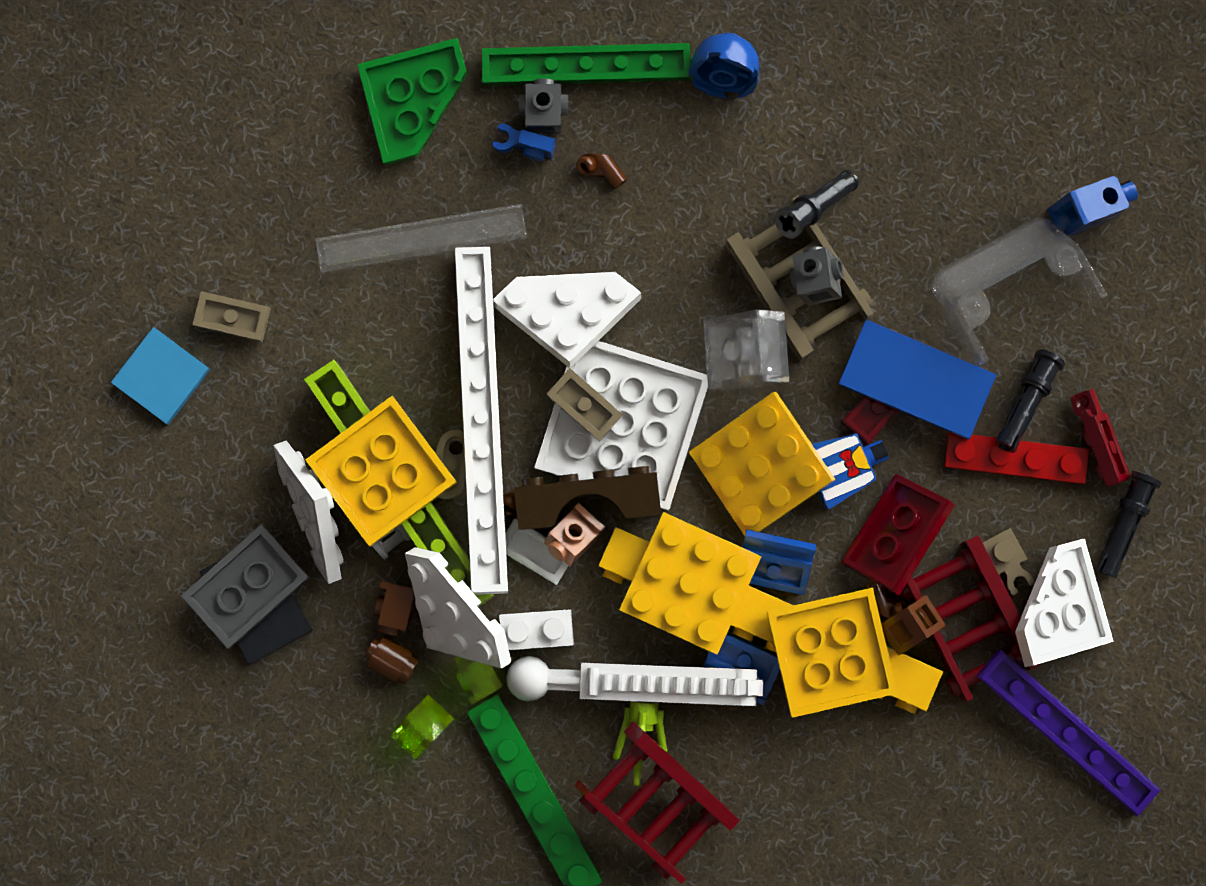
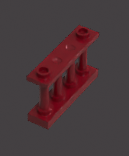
M979 535L961 543L964 550L960 551V556L914 579L911 576L901 592L906 602L912 600L914 603L922 598L920 591L966 568L969 570L975 569L980 579V582L976 583L977 587L935 609L941 619L944 620L982 600L985 602L991 601L996 611V614L992 615L993 619L946 643L939 630L930 636L950 676L945 679L954 698L960 696L961 700L966 702L974 699L968 687L981 681L976 675L987 662L961 674L952 655L998 632L1001 634L1007 633L1012 646L1008 647L1009 651L1005 654L1019 666L1022 664L1024 666L1015 634L1021 617ZM1044 663L1028 667L1024 666L1025 670H1032Z
M633 721L624 731L633 741L628 746L630 750L592 791L580 780L574 786L583 795L579 802L593 815L600 811L655 860L651 866L667 880L670 876H673L682 884L686 878L675 865L712 825L716 827L721 822L731 831L740 820ZM650 757L657 763L652 768L655 772L615 813L603 800L641 759L645 761ZM674 779L681 785L676 790L678 794L652 823L639 834L627 822L665 781L669 783ZM698 801L704 807L700 811L702 816L663 856L651 844L689 803L693 805Z

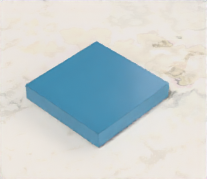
M153 327L111 383L169 425L211 369Z

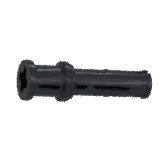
M844 170L811 195H800L794 200L792 206L781 208L775 214L777 229L788 238L799 236L805 226L814 225L820 220L823 211L858 188L859 181L857 176L854 174L851 178L845 180V178L851 175L852 171Z
M1038 349L1034 354L1035 362L1029 374L1023 376L1020 395L994 442L995 445H999L1000 449L1010 453L1016 452L1042 398L1050 395L1052 381L1057 372L1061 371L1065 366L1064 360L1053 352Z
M1132 471L1130 475L1133 480L1125 498H1121L1119 501L1121 511L1095 569L1115 579L1118 577L1122 562L1141 519L1149 515L1150 509L1148 506L1155 489L1160 488L1162 484L1161 481L1137 471Z

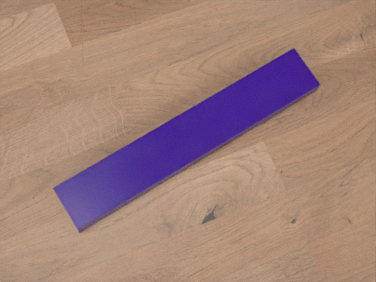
M999 649L976 675L1135 816L1138 817L1160 792V789L1002 650Z

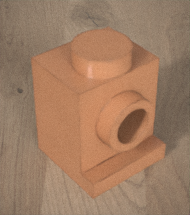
M578 503L549 532L544 544L548 546L550 554L555 559L564 561L570 567L598 540L605 526Z

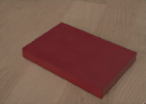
M895 474L840 563L899 596L955 505L950 500Z

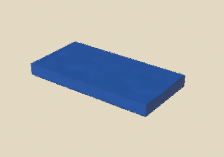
M866 319L838 385L969 440L997 374Z

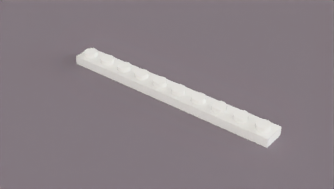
M490 247L455 248L471 591L474 595L506 594L508 592Z

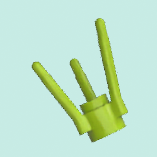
M630 701V707H625L624 720L613 753L614 760H618L627 737L624 731L633 721L644 731H653V725L655 724L658 744L668 752L663 726L664 710H658L659 702ZM642 759L634 766V786L640 785Z

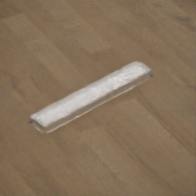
M522 204L315 238L321 274L455 252V248L488 247L528 240Z

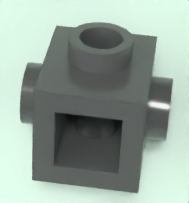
M536 79L533 81V84H526V95H519V116H525L526 131L533 133H561L562 116H568V95H562L561 84H554L552 79Z
M819 246L809 247L803 253L792 256L794 268L790 269L791 283L793 288L797 289V295L808 306L842 298L840 279L844 278V270L839 257L836 258L826 247Z

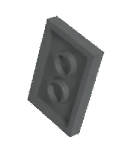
M261 524L184 592L181 597L225 647L231 649L310 577L266 527Z

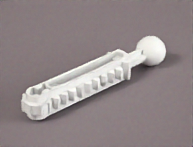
M525 656L512 663L506 676L507 687L512 695L523 701L538 700L548 690L580 691V699L756 706V696H763V680L757 679V670L601 663H581V670L549 669L546 663L539 658Z

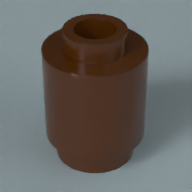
M385 636L381 641L374 639L364 655V658L369 660L366 667L394 683L399 681L405 685L419 662L417 658L412 656V651Z

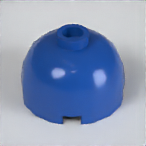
M734 33L712 35L704 39L697 46L691 59L689 77L692 75L694 78L693 85L707 95L727 99L723 91L738 93V98L746 97L754 92L758 84L759 57L751 43Z

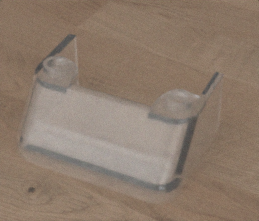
M1043 217L1033 218L941 268L933 275L930 281V291L971 364L982 367L989 361L987 354L972 330L983 324L990 315V303L983 290L1042 258L1045 259L1047 265L1055 274L1059 276H1073L1090 307L1108 296L1079 245L1049 219Z

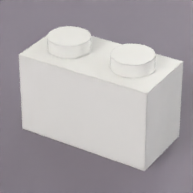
M572 610L499 615L500 625L505 631L509 650L574 645Z

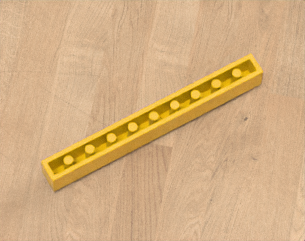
M615 527L598 566L605 570L602 576L621 585L624 579L632 582L650 542ZM748 586L731 623V626L734 627L732 634L752 642L754 636L767 641L765 648L776 653L767 611L794 605ZM887 647L898 693L890 695L898 699L895 706L913 714L916 713L917 708L927 711L943 671L905 654L898 656L895 650Z

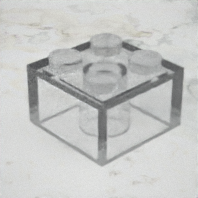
M752 310L703 320L708 390L739 391L790 383L785 312Z

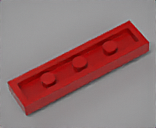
M947 433L943 468L1082 485L1086 483L1089 449L1020 441L1016 452L1010 453L1000 449L999 445H995L996 437L971 435L970 439L966 440L952 433Z

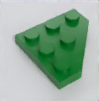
M458 38L357 64L384 166L419 157L467 76Z

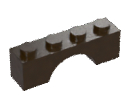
M649 466L628 468V475L614 476V470L592 472L593 479L579 480L578 473L558 475V483L543 484V477L522 479V487H514L518 529L525 530L556 526L558 517L565 505L583 494H598L609 498L620 508L626 519L661 515L657 472L650 473Z

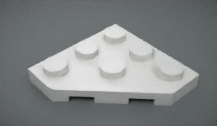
M616 272L516 277L493 299V307L566 366L571 368L641 300V292Z
M287 440L277 443L273 446L278 472L283 485H287L289 494L295 503L292 504V508L301 531H305L308 542L313 549L310 551L313 561L328 584L342 579L339 564L343 563V556L338 545L335 543V537L339 535L336 522L330 514V509L334 508L332 496L327 488H321L315 472L312 469H307L300 451L295 452Z
M1085 539L1050 547L1015 631L1025 667L1113 642Z
M416 547L406 552L408 574L412 582L416 599L415 604L419 612L423 638L427 648L501 669L511 663L504 629L496 619L489 622L478 608L481 603L480 600L463 580L457 583L445 569L448 566V562L438 552Z

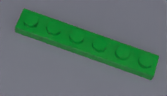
M690 43L482 48L483 86L533 84V81L536 79H552L554 84L691 80V76L689 77L691 63Z
M499 694L468 711L470 719L563 885L597 886L602 883L603 880Z

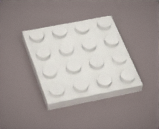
M598 341L571 369L623 414L622 418L599 442L555 403L534 468L556 476L578 473L579 480L593 479L592 472L614 470V476L628 475V468L649 466L650 473L657 472L661 509L669 511L711 376Z

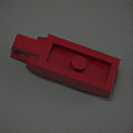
M1091 389L1071 396L1073 412L1080 416L1085 427L1083 428L1084 439L1087 445L1093 448L1097 459L1095 467L1100 479L1105 481L1107 487L1130 479L1129 477L1131 476L1107 412L1103 413L1095 390Z

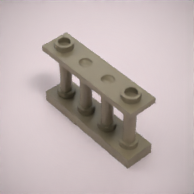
M798 195L791 200L790 206H792L794 200L797 197H799ZM816 223L805 226L804 228L813 242L773 267L768 268L766 266L763 269L755 257L759 255V250L783 236L777 229L776 224L752 239L747 237L743 240L738 232L726 240L725 246L799 362L813 353L814 349L811 345L815 343L814 339L857 312L864 322L874 314L871 310L874 307L871 297L865 289L859 291L843 266L844 278L840 279V285L850 301L807 328L804 325L799 327L793 315L796 314V309L806 303L797 293L789 298L786 296L780 298L774 286L777 285L778 279L788 274L790 269L794 268L792 256L803 253L809 247H826L838 258Z

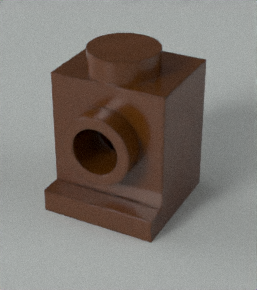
M381 581L380 588L386 589L385 596L379 595L374 611V616L379 617L378 632L399 636L400 630L409 631L416 601L412 588Z
M927 595L881 623L888 642L893 646L898 656L946 626Z

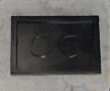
M219 561L199 571L201 576H204ZM292 593L237 643L250 665L313 631Z

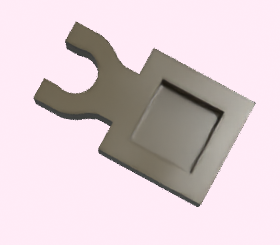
M1011 528L983 542L998 574L1004 573L1005 587L1010 596L1018 593L1013 583L1014 579L1018 576L1025 580L1027 587L1035 584L1032 575L1022 569L1020 565L1021 562L1027 560V557Z

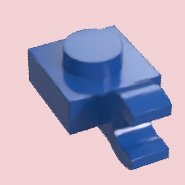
M507 124L498 125V131L506 133L509 136V140L506 143L493 141L492 146L496 151L506 153L513 148H519V150L524 151L523 156L532 160L543 161L544 157L553 158L556 148L554 138L523 129L518 131Z

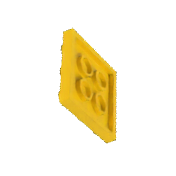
M772 392L689 451L744 536L746 529L761 532L836 480L777 392Z
M393 396L389 397L305 459L369 547L373 546L457 483Z
M663 512L619 610L718 655L762 556Z
M873 588L767 611L791 718L898 694Z

